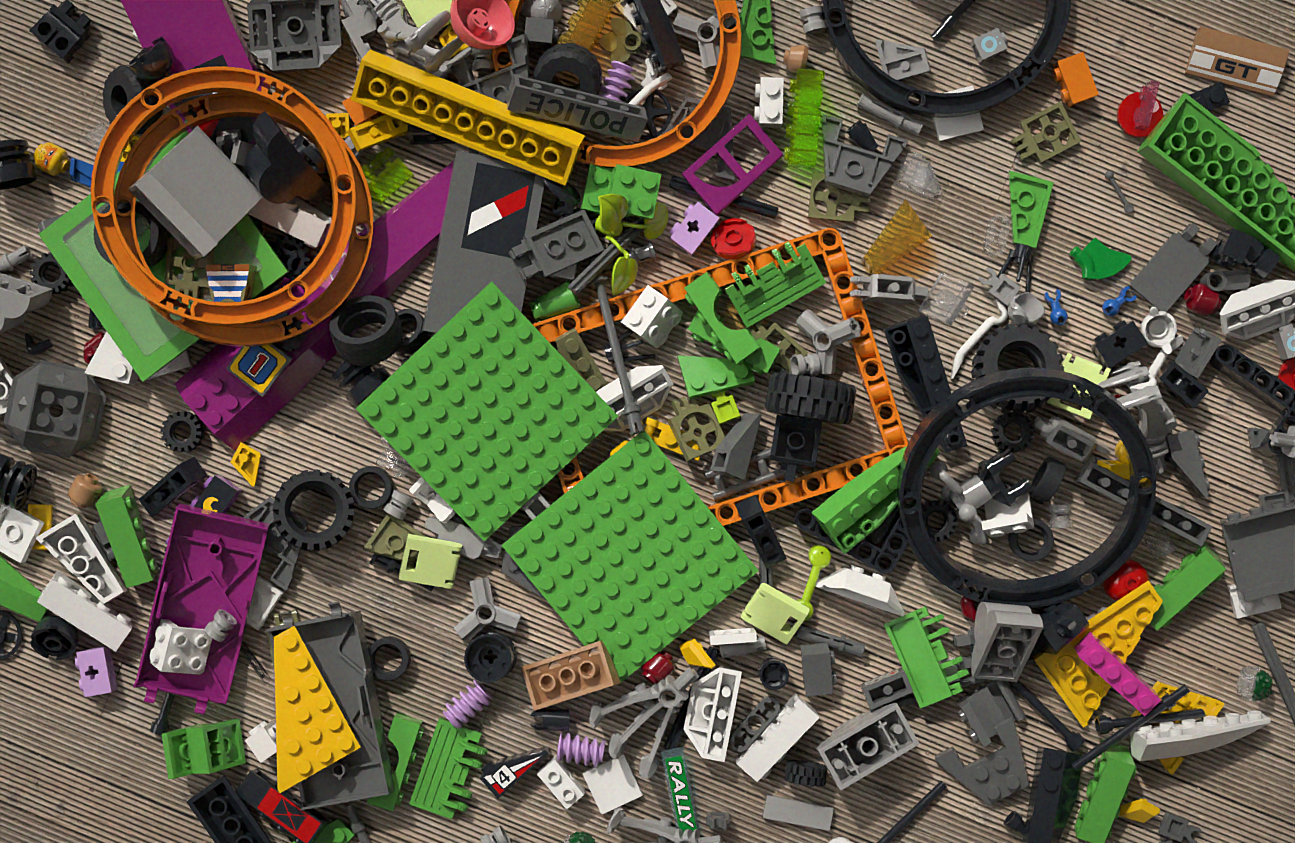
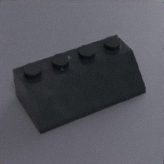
M225 775L186 801L215 843H272Z

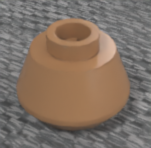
M806 45L791 46L790 51L785 50L783 64H787L786 69L798 76L804 73L809 51Z

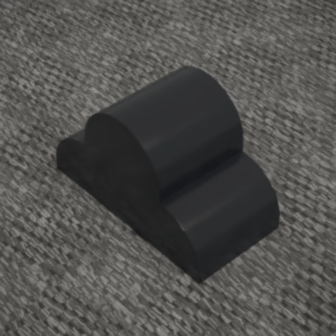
M264 111L254 122L252 135L256 145L247 153L244 166L246 174L267 201L276 204L286 203L297 195L309 201H317L329 196L332 193L329 186L311 167L307 159H304L297 151L290 139L266 111Z

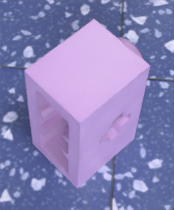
M699 202L695 206L690 204L683 213L686 218L681 224L676 222L669 232L672 234L670 240L690 256L694 254L719 221L718 216ZM696 222L698 224L697 230L699 231L688 232L689 226L687 224L693 225Z
M108 646L76 652L75 665L80 670L79 687L81 692H84V697L111 693L118 689L111 649ZM92 669H98V674L92 673Z

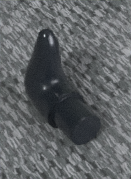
M25 334L26 349L31 355L44 353L47 349L53 347L49 338L35 344L31 335Z

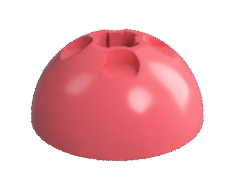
M452 0L450 22L457 37L466 45L475 49L490 50L502 46L512 37L515 27L514 17L505 0Z

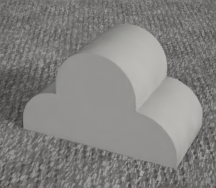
M0 273V333L21 325L27 313L44 307L50 301L53 289Z
M981 602L975 617V645L971 662L972 678L1017 682L1043 629L1040 615L1032 614L1029 606Z
M892 703L872 713L866 712L844 722L832 731L831 737L817 747V751L838 789L841 791L919 745V742L898 704Z

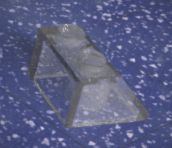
M916 152L908 153L902 159L892 185L933 201L938 199L943 191L930 161L925 160L924 155Z

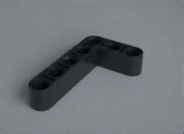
M1228 344L1219 346L1210 358V364L1280 413V416L1261 442L1260 450L1268 458H1274L1283 454L1279 446L1277 451L1272 449L1269 437L1270 434L1274 435V432L1287 434L1283 428V423H1286L1289 427L1295 426V390ZM1219 352L1226 356V361L1220 359ZM1238 365L1245 369V375L1238 371ZM1257 378L1263 381L1264 388L1257 384ZM1276 392L1282 394L1283 401H1280L1277 398Z
M800 508L795 512L794 521L797 526L839 549L828 535H820V525L811 513L812 510ZM803 512H807L811 516L810 522L806 525L799 522V515ZM900 514L897 515L879 548L863 539L846 554L881 573L892 572L909 543L905 531L901 527ZM893 537H899L901 540L900 546L896 549L890 547V540ZM866 545L870 548V553L867 557L862 558L859 556L858 551L860 547ZM888 557L890 560L889 566L884 569L880 568L878 563L880 558Z

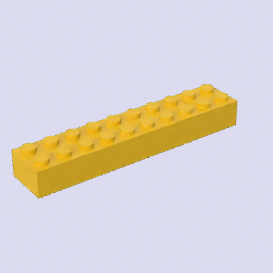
M369 50L361 59L351 100L563 185H566L573 172L585 137L581 133L545 119L539 120L523 113L515 114L511 110H507V104L373 50Z

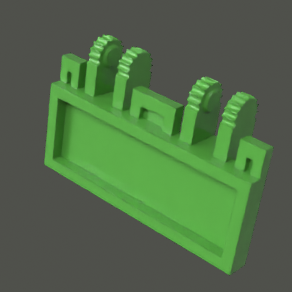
M789 241L784 244L787 253L792 258V261L786 264L782 260L780 252L777 249L772 250L780 267L777 269L772 261L756 271L760 277L758 280L749 264L744 266L747 276L753 282L744 287L740 275L736 272L732 273L740 290L737 291L732 284L725 288V291L746 328L826 283L805 243L796 248L800 254L799 257H797Z
M926 606L884 624L920 709L962 692L963 688L960 682L950 685L949 682L969 674L967 669H963L956 674L948 676L945 668L957 665L963 659L959 656L942 664L940 663L941 660L948 658V654L941 639L933 643L930 640L948 633L950 630L949 627H943L930 634L927 625L942 621L944 616L940 614L922 622L921 618L930 615Z
M439 718L409 805L450 819L453 818L455 809L467 811L468 805L450 799L449 796L450 793H454L465 798L472 797V791L456 786L454 782L464 786L470 766L482 768V762L464 756L465 750L479 755L487 754L488 750L486 748L468 742L472 740L479 743L482 733L463 725L461 729H457L449 720Z

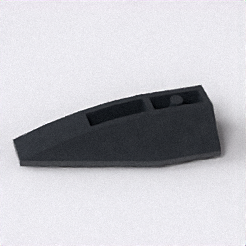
M626 0V3L628 5L631 4L634 13H632V18L636 27L640 25L642 30L640 35L644 48H649L650 56H648L652 69H657L659 74L684 64V55L661 1Z
M920 315L901 321L883 330L896 372L925 418L939 402L951 394V390L928 315ZM961 422L941 441L940 445L945 453L968 446Z

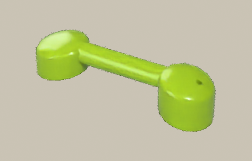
M821 544L813 545L808 551V559L813 566L802 599L796 600L810 609L803 622L808 621L813 616L814 609L810 601L821 569L827 567L831 562L830 551Z

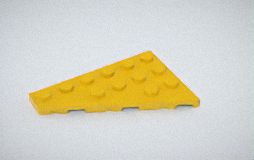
M1149 581L1089 619V627L1079 633L1057 655L1039 652L1033 656L1035 662L1083 728L1088 725V720L1100 706L1101 699L1106 696L1111 685L1078 656L1074 647L1091 632L1126 663L1127 656L1132 653L1140 640V635L1147 624H1150L1153 614L1163 602Z
M295 626L274 637L277 788L279 793L361 748Z

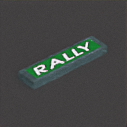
M680 747L661 751L676 829L681 828L683 832L686 829H691L692 832L695 829H699L700 833L684 749Z

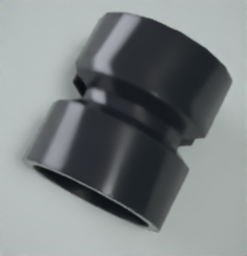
M1254 237L1243 263L1240 264L1245 268L1251 267L1250 271L1260 279H1263L1276 266L1280 255L1270 248L1264 249V244Z
M767 657L761 661L758 667V675L762 684L770 690L783 688L789 680V671L783 660L778 657Z

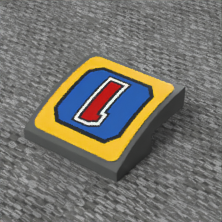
M276 344L241 347L226 369L263 397L268 393L276 379L282 375L293 357Z

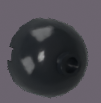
M162 36L152 41L154 47L151 45L148 48L142 49L127 66L136 77L143 81L153 82L159 78L162 80L173 73L170 68L174 64L175 55L169 43Z
M48 616L35 626L30 637V644L34 651L42 657L48 658L50 655L55 656L56 660L68 659L74 654L79 640L78 630L76 626L60 616Z

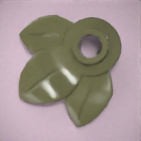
M612 18V32L603 35L598 40V43L604 50L612 52L610 62L619 61L624 63L631 54L638 53L643 47L640 38L641 34L633 31L631 24L620 18ZM631 39L637 42L633 47L628 45V41Z

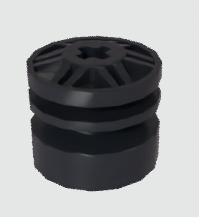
M27 140L0 141V190L18 188L37 180L34 164L23 162L31 157V152L25 151L29 148Z
M344 361L332 375V379L337 382L345 377L339 384L340 389L350 385L353 387L346 396L357 408L391 376L385 367L374 371L373 367L375 365L357 366Z
M0 453L1 503L3 506H10L11 509L20 510L28 501L35 486L37 467L32 464L26 465L24 461H18L15 464L13 457Z
M490 632L476 637L469 643L464 655L465 667L474 679L486 683L495 682L505 677L513 670L517 661L515 644L509 637L498 632ZM492 651L493 654H497L498 656L496 659H494V661L492 660V658H488V654H490Z

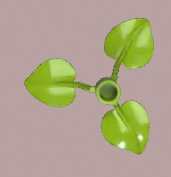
M618 194L598 196L600 216L595 222V229L606 234V239L611 241L624 254V257L617 259L613 267L611 285L613 295L628 289L634 283L638 272L637 261L630 258L629 253L613 237L620 235L623 226L645 229L644 235L647 239L658 238L664 232L669 216L668 207L662 202H656L652 220L644 219L645 224H634L621 221L628 212V201L624 196Z

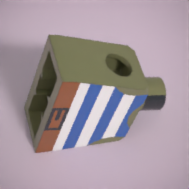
M206 264L211 300L224 303L251 300L257 266L250 264Z

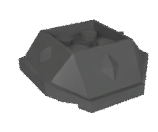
M251 0L247 5L250 51L273 72L321 69L343 47L339 0ZM294 23H301L299 31L291 32V26Z
M39 360L13 377L3 423L22 450L70 458L98 440L107 396L92 375L85 373L86 369ZM53 404H60L62 407V412L58 416H52L49 413V409Z

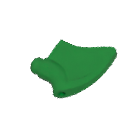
M1096 237L1083 250L1075 246L1069 253L1070 257L1074 258L1073 261L1081 268L1082 279L1087 281L1109 278L1121 271L1132 260L1130 255L1109 249Z

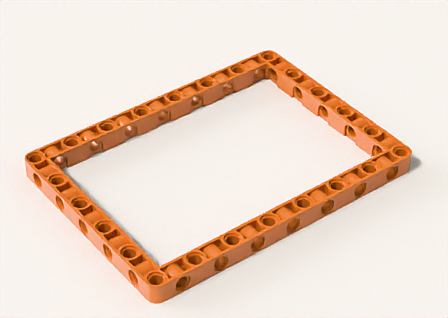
M834 228L822 229L789 240V243L797 257L800 254L796 248L805 243L812 257L818 255L824 258L828 270L827 277L834 298L837 300L842 313L841 320L845 321L853 317L854 320L860 321L863 325L860 336L849 340V343L853 347L856 356L855 363L862 384L865 386L870 399L869 406L876 427L883 438V449L869 455L859 456L838 463V465L798 476L794 479V483H776L755 490L752 493L733 497L708 506L722 526L742 520L735 504L754 495L757 496L764 512L842 488L855 478L850 473L852 465L859 464L862 468V473L908 445L862 299L850 297V291L858 290L857 284L850 283V277H854L841 235ZM827 234L832 235L835 239L834 245H825L823 236ZM786 242L749 253L743 258L730 259L651 285L650 287L660 291L663 296L674 303L685 299L687 292L684 288L692 283L695 277L701 276L706 272L710 273L719 287L735 284L736 281L732 273L736 272L739 274L736 270L738 263L749 264L755 277L758 276L756 272L758 269L772 261L778 269L780 266L772 250L777 249L780 252L781 249L785 248L784 244ZM792 258L789 259V260H783V261H784V263L786 264V263L792 261ZM739 274L742 281L750 279L747 274ZM843 277L848 280L849 286L847 289L843 290L838 287L837 280ZM645 288L608 299L609 306L614 304L619 307V314L613 317L614 323L624 319ZM600 303L533 324L549 343L568 332L564 329L563 324L569 318L576 321L575 329L578 334L599 326H605ZM869 363L874 364L877 368L874 376H869L865 371ZM884 406L888 407L891 411L888 419H882L879 414L880 409ZM577 455L570 461L575 466L573 474L568 475L564 473L563 468L558 472L564 494L584 478ZM811 478H816L819 482L818 488L811 491L807 488V481ZM767 492L775 494L776 499L773 504H765L763 497ZM729 506L732 508L733 513L730 518L725 519L721 517L720 510L722 507Z

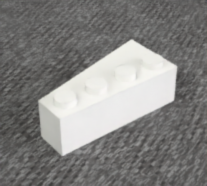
M795 693L754 742L736 759V764L756 782L761 778L764 780L772 771L771 767L776 762L779 763L786 756L787 751L820 718L818 713Z

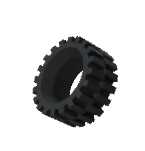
M314 469V471L304 470L300 474L290 476V479L284 481L279 491H277L273 503V518L276 529L281 537L289 542L291 546L300 548L303 551L318 552L338 544L348 533L354 517V500L350 496L349 488L342 483L343 481L339 477L332 476L330 472H320L318 469ZM319 490L332 498L336 506V518L328 529L319 533H308L295 525L291 517V505L294 499L302 492Z

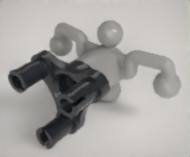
M1002 449L987 461L984 459L978 463V472L960 485L947 473V465L944 462L936 461L930 465L929 471L931 476L935 479H941L947 485L941 491L942 499L946 502H952L961 520L973 523L974 528L970 531L969 536L970 540L975 544L985 545L988 542L987 534L982 530V520L977 515V508L990 499L1011 507L1017 503L1016 500L1033 490V487L1026 478H1023V480L1009 489L1005 488L999 477L1000 471L1017 461L1009 449H1006V451Z

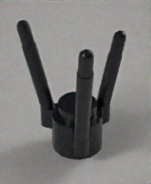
M1016 244L1014 250L1010 249L1009 255L997 278L1005 273L1010 262L1014 259L1013 262L1019 265L1016 277L1017 282H1020L1024 266H1027L1025 292L1030 293L1032 263L1034 259L1032 253L1034 248L1025 244Z
M629 329L618 336L619 342L633 334L634 331ZM643 340L626 345L620 342L622 356L626 355L625 350L643 344ZM609 342V344L604 345V351L610 363L614 361ZM650 354L623 357L624 362L654 359L656 358V355Z

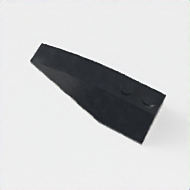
M1038 746L1022 843L1059 842L1077 799L1081 769L1076 771L1071 763L1083 755Z

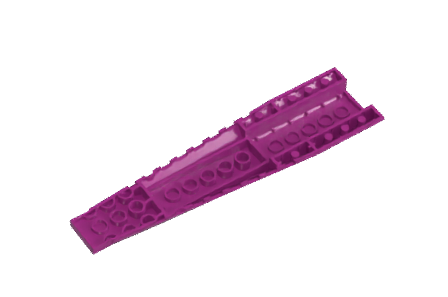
M453 161L440 173L435 174L373 222L372 242L367 262L359 280L342 304L350 299L365 295H375L387 299L411 275L414 269L425 260L429 253L438 246ZM365 228L358 235L366 236L368 230ZM345 255L339 260L331 273L333 280L342 266ZM294 286L291 289V293L294 297L299 298L304 295V290L300 286ZM320 286L305 301L286 313L291 315L306 307L321 295L326 288ZM333 313L316 327L312 328L299 352L293 349L290 353L281 348L293 359L263 397L226 369L241 347L217 344L174 385L185 403L213 434L236 451L241 442L245 443L297 396L322 370L326 363L337 354L329 328ZM306 317L303 320H301L303 323L307 322L308 325L312 324L306 319ZM358 329L354 330L349 337H352Z

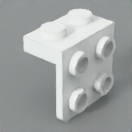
M647 285L621 323L640 335L652 346L658 348L666 342L672 328L678 325L683 312L668 298Z
M422 477L409 489L414 496L430 508L442 523H447L455 515L456 512Z
M1029 492L1016 500L1017 503L1011 507L994 499L984 504L986 521H981L982 530L990 537H1000L1007 533H1022L1028 529H1033L1034 522Z
M161 619L155 633V645L150 652V663L161 672L202 674L205 669L212 638L205 632V629L178 627L171 620Z

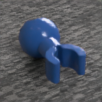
M1129 286L1122 288L1116 299H1108L1103 303L1102 310L1105 315L1110 317L1117 315L1121 305L1125 302H1132L1137 298L1134 295L1131 298L1124 299L1126 291L1130 289Z
M1057 289L1055 291V300L1049 297L1048 292L1044 294V299L1052 308L1050 313L1051 322L1059 326L1067 322L1068 314L1060 306L1061 292Z

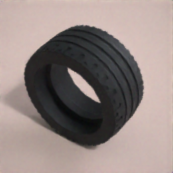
M137 201L136 213L142 214L150 225V240L142 254L148 267L151 268L159 263L166 254L170 233ZM122 202L118 205L117 209L121 213H127L131 210V205ZM108 205V207H105V209L102 210L101 214L109 212L110 205ZM94 225L93 239L95 247L102 258L113 265Z
M365 295L350 299L339 306L330 319V334L335 348L341 358L349 364L357 366L375 365L390 358L401 346L403 333L398 314L391 302L383 297ZM371 323L383 324L382 328L372 335L362 338L349 337L354 330Z

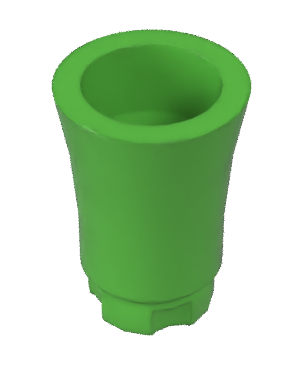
M569 280L550 292L537 297V300L529 302L537 322L581 308L578 296L568 289V286L571 284Z

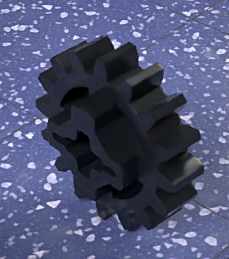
M285 234L283 239L282 236L278 235L276 236L277 242L270 240L269 244L274 252L277 251L276 255L289 271L286 276L293 281L307 269V263L313 262V259L307 258L311 250L304 249L306 244L304 241L299 243L300 239L296 237L292 239L291 235ZM287 244L295 246L298 250L291 251ZM286 255L291 257L288 259V263H284V260L287 259Z

